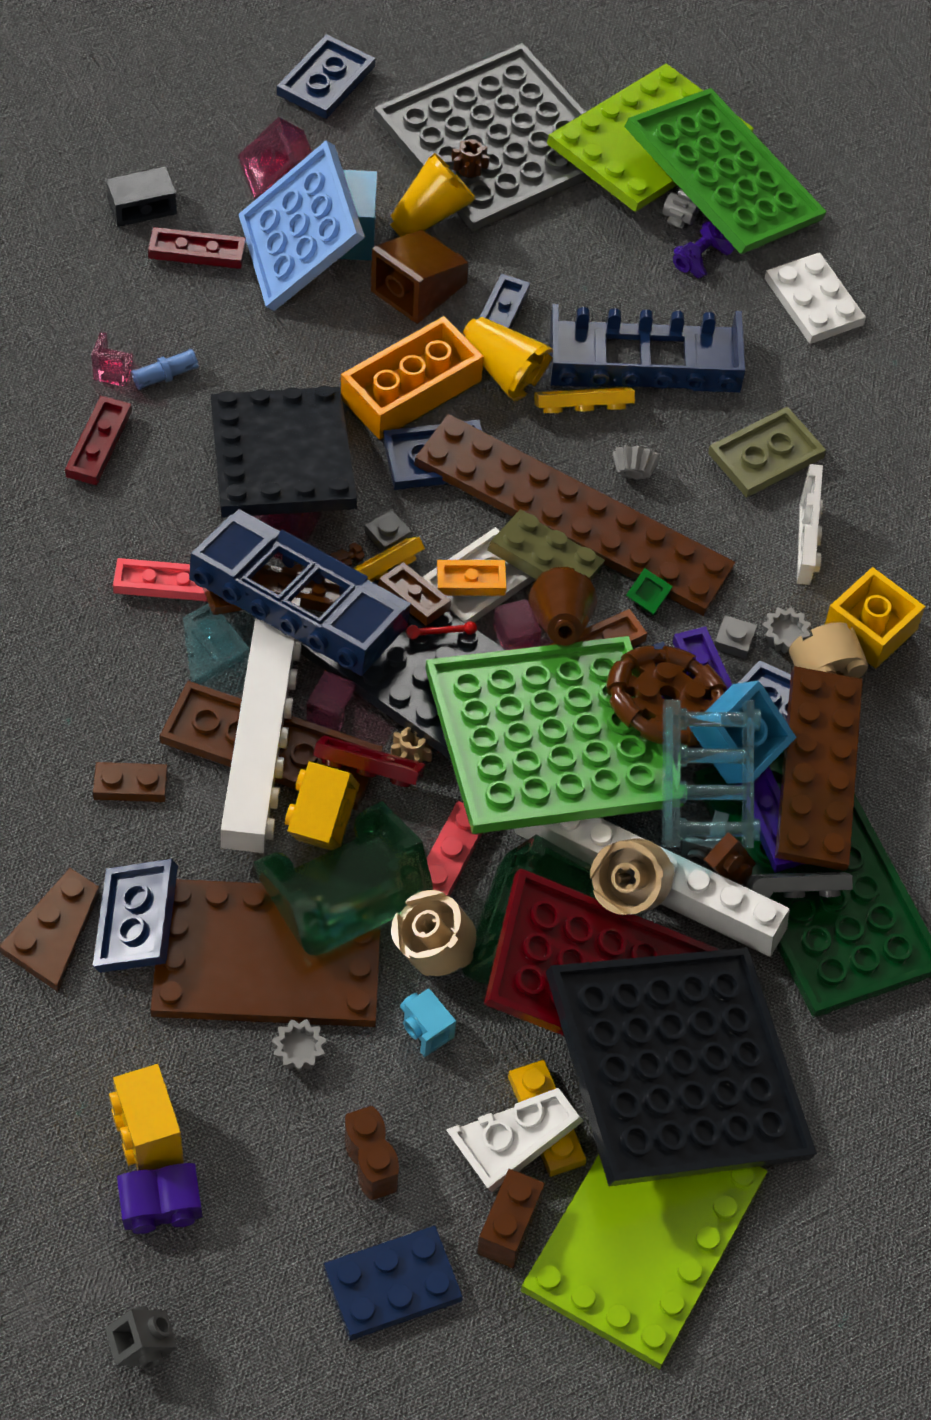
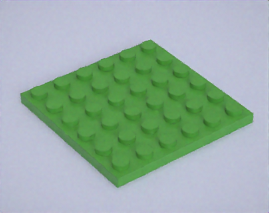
M629 636L581 641L567 646L556 644L426 660L425 670L472 834L683 807L685 795L668 747L641 737V732L634 727L628 728L618 718L609 702L611 695L607 693V677L613 664L616 661H621L623 654L633 650Z

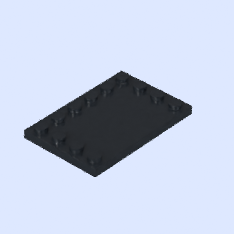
M319 386L306 389L291 387L285 390L266 391L257 389L252 392L234 393L224 391L219 394H210L221 518L233 515L238 509L251 516L357 509V493L340 387Z

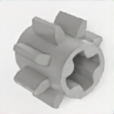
M679 189L678 195L672 192L668 195L662 213L669 216L668 224L683 229L685 223L689 225L694 223L699 208L682 189Z

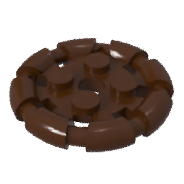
M649 645L630 650L622 655L621 661H616L613 664L607 677V693L611 695L609 702L618 718L628 728L634 727L641 732V737L654 743L671 747L675 743L684 744L685 747L699 745V741L689 727L727 691L722 678L708 663L702 665L696 661V655L671 646L654 649V646ZM687 672L691 673L692 675L695 676V678L692 679V678H691L690 676H688L686 673H687ZM661 695H668L674 700L667 701ZM675 725H680V730L676 729Z

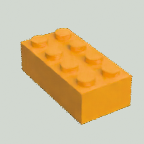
M443 316L342 373L341 399L369 430L381 440L383 438V430L400 429L481 382L484 356Z

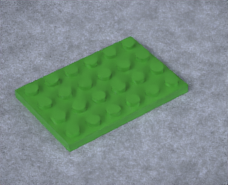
M712 88L629 117L624 126L740 254L819 222L826 214V210Z

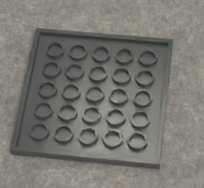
M523 43L374 107V117L420 170L428 158L436 153L446 162L449 169L455 175L457 174L470 189L476 199L456 213L472 231L590 178L547 144L549 134L579 117L585 111ZM468 139L477 140L482 144V147H488L489 168H481V176L473 178L464 177L459 171H454V162L451 161L452 149H460V141Z

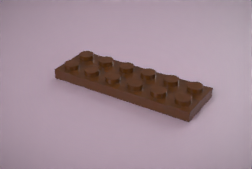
M794 666L791 672L787 723L796 738L784 750L775 858L846 871L849 866L863 679Z
M187 681L159 735L160 743L231 767L242 699ZM291 716V719H284L283 727L289 728L287 748H280L279 757H284L282 779L275 778V783L296 789L299 772L301 769L306 770L309 761L328 766L322 763L321 758L313 756L316 742L324 735L383 752V747ZM346 765L339 768L331 767L351 773L360 784L352 808L358 810L372 777L360 775L356 772V768Z

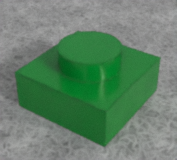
M644 568L625 598L654 616L673 586Z

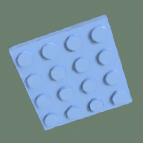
M327 140L238 214L265 306L273 311L278 309L365 238L335 145Z

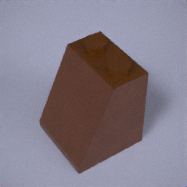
M419 230L378 244L372 248L371 292L418 324L467 284L469 262L459 253H455L443 245L436 237H432L425 231Z

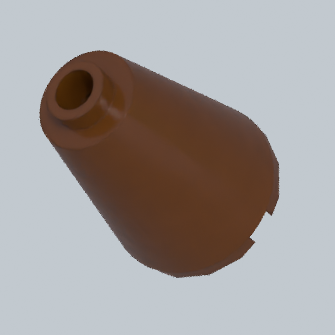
M554 567L543 572L537 578L529 593V607L533 617L554 643L562 646L571 645L579 640L597 605L596 589L590 578L570 567Z

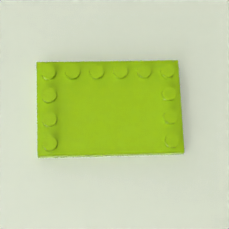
M666 63L549 134L547 144L636 212L677 186V184L624 127L628 118L703 90ZM742 120L743 123L753 132L754 128L750 126L748 123H746L744 120Z
M598 1155L523 1282L521 1292L660 1370L768 1171L759 1166L609 1187L600 1156Z

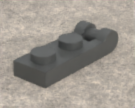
M843 871L753 874L744 881V887L767 898H770L773 892H783V897L803 898L805 897V891H819V896L837 897L841 896V890H853L852 875Z

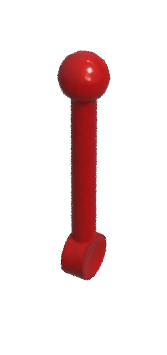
M472 621L466 622L465 625L418 628L416 625H411L407 627L405 633L409 639H415L419 635L465 632L468 635L476 633L477 625Z

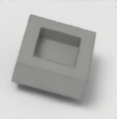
M725 615L714 644L716 649L746 659L757 625Z

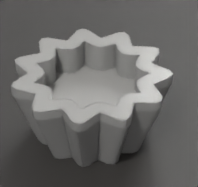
M624 445V448L616 447L615 451H613L617 473L628 479L639 480L649 478L660 460V457H658L659 453L652 452V449L642 448L641 446L631 447Z
M778 607L775 613H767V621L762 624L768 645L774 647L776 652L782 651L786 654L791 644L797 638L802 636L804 641L811 636L808 631L811 623L804 620V613H795L792 607L786 611Z
M291 1019L288 1027H278L279 1036L272 1039V1044L276 1047L274 1056L283 1062V1066L288 1069L295 1068L298 1072L303 1068L310 1069L315 1065L316 1061L324 1056L322 1047L326 1043V1038L319 1035L320 1027H311L307 1019L300 1024Z

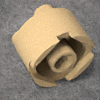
M836 622L816 627L811 630L813 636L804 641L802 636H800L789 648L793 664L797 667L860 678L868 669V662L853 627L849 629L847 623Z
M640 838L622 840L604 847L595 857L590 869V878H592L595 898L605 909L619 915L638 914L660 905L671 890L674 875L673 863L669 860L663 849L649 840ZM629 870L635 872V883L629 882L631 879V875L627 873Z
M426 890L412 895L405 901L406 906L400 914L397 912L393 918L391 926L392 939L402 954L421 974L425 976H443L459 968L466 967L471 963L476 945V929L472 920L453 898L438 890Z

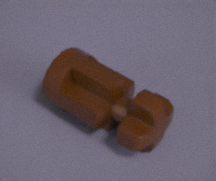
M354 542L348 546L349 552L340 549L330 554L331 557L350 567L352 566L351 559L360 562L365 558L362 547Z

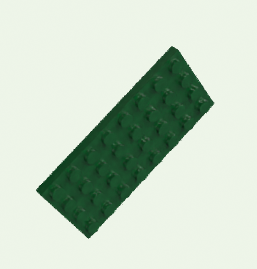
M784 751L769 765L780 791ZM715 765L694 772L693 781L712 819L715 810L729 814L727 828L733 830L732 836L742 844L756 862L751 875L841 871L804 864L774 873L735 783L727 784ZM855 793L850 862L847 870L843 871L852 875L853 890H841V896L823 897L819 896V891H805V897L785 898L783 897V892H773L769 898L790 908L787 929L777 948L813 1018L931 977V934Z

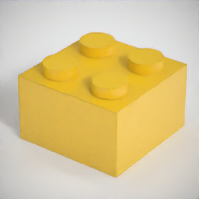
M872 567L830 605L825 624L842 622L847 623L849 629L853 627L867 662L876 669L918 630L926 606Z
M309 761L306 770H300L295 788L299 791L296 804H290L286 813L285 825H288L287 831L300 842L339 853L360 784L349 772Z
M155 1064L113 1077L115 1092L109 1093L112 1106L111 1112L117 1132L120 1131L122 1137V1148L127 1165L135 1164L138 1171L156 1170L165 1166L184 1163L181 1132L159 1065Z

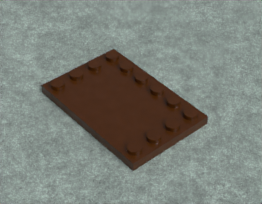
M176 879L166 964L155 965L150 1009L151 1017L289 1023L292 1019L299 1024L307 1019L310 1024L376 1027L382 889Z

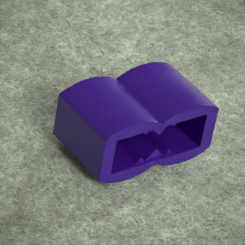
M195 1163L174 1164L156 1170H138L117 1176L122 1221L125 1230H132L135 1234H145L154 1231L156 1226L161 1224H172L173 1227H187L194 1224L196 1219L203 1217Z

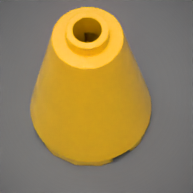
M434 153L428 158L390 216L393 222L390 225L400 237L419 230L425 231L468 206L476 198H474L473 193L459 176L449 169L446 162Z
M484 317L470 320L463 330L465 338L484 356L483 367L513 401H518L528 394L523 389L529 384L535 386L546 372L552 360V356L548 353L553 352V349L548 345Z

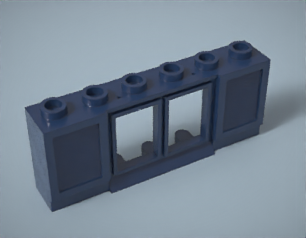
M552 304L550 319V347L553 349V352L550 353L552 356L550 362L551 386L657 387L661 389L684 388L692 389L693 391L741 393L745 375L742 311H735L732 327H715L716 317L713 312L703 314L701 326L684 325V313L682 311H674L671 314L670 325L652 324L653 313L647 309L640 312L638 324L621 323V311L617 308L609 310L607 322H589L590 312L586 307L577 309L576 321H559V304ZM606 339L640 340V364L607 363ZM650 340L683 342L685 366L651 364Z
M240 509L223 521L191 552L189 579L360 676L371 667L408 625L411 603L367 580L368 576L282 529L278 531ZM277 552L283 554L282 562L286 567L292 568L297 562L306 567L279 595L251 580ZM325 579H328L340 586L339 593L341 596L320 618L291 602L311 580L320 584Z

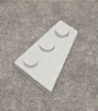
M809 465L799 504L797 584L810 585L813 573H819L821 553L817 552V546H820L822 537V526L818 525L823 508V500L820 499L823 465Z
M556 1088L516 1103L513 1108L494 1115L492 1113L478 1117V1121L462 1127L457 1125L446 1129V1131L486 1187L493 1192L502 1185L508 1169L519 1172L581 1124L583 1119L561 1090Z

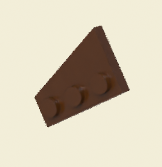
M69 868L1 943L0 953L58 992L63 982L62 977L67 965L71 963L77 941L87 925L100 894L99 886L72 868Z

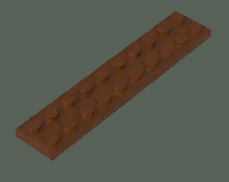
M447 414L415 457L414 465L428 473L434 472L442 476L443 481L512 517L520 509L534 515L541 524L552 530L563 532L569 540L582 547L592 549L597 556L605 560L604 565L635 581L643 569L646 568L673 586L667 598L702 616L705 615L734 570L736 562L450 414Z

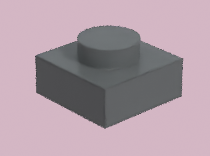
M393 510L365 525V534L381 552L406 538H411L412 531Z

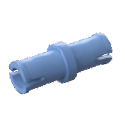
M188 349V351L169 358L164 356L157 358V362L137 370H132L131 374L136 388L141 390L163 380L166 383L170 382L174 376L197 369L199 365L197 364L198 361L194 351Z

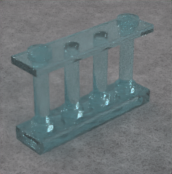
M681 700L663 701L662 847H680V840H686V836L724 837L728 832L734 837H742V846L744 848H754V841L760 840V819H754V731H760L761 713L760 709H754V700L743 702V712H687V708H681ZM687 726L743 727V749L687 748V745H681V730H687ZM687 763L742 764V786L687 785L686 781H680V767H686ZM687 800H742V822H687L686 818H680V803H686Z

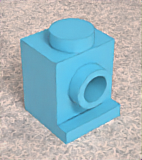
M430 988L419 995L418 993L411 994L401 1003L400 1008L404 1012L403 1025L413 1039L419 1038L421 1041L420 1052L424 1057L455 1037L456 1020Z

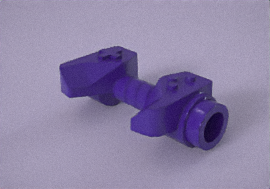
M710 221L702 224V229L700 230L702 237L695 244L689 242L684 246H677L674 249L673 263L675 267L684 273L690 271L698 279L708 274L702 260V253L708 247L713 246L726 256L735 249Z

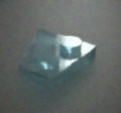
M209 603L183 617L191 682L201 684L249 657L250 648L222 614H212Z

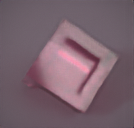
M99 333L91 354L93 378L96 381L125 386L134 363L133 354L108 349L107 333Z
M524 599L495 607L493 626L504 649L513 650L539 647L541 629L528 600Z
M324 671L307 701V721L340 732L344 725V708L355 690V683Z

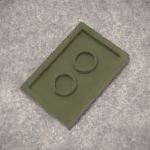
M788 406L711 444L708 451L711 458L746 498L823 459L826 453V449Z
M522 509L491 540L487 551L536 580L543 572L554 567L574 568L575 571L583 575L585 574L592 580L601 570L605 561L597 556L592 549L576 544L569 540L563 532L548 528L541 524L537 517L526 513Z

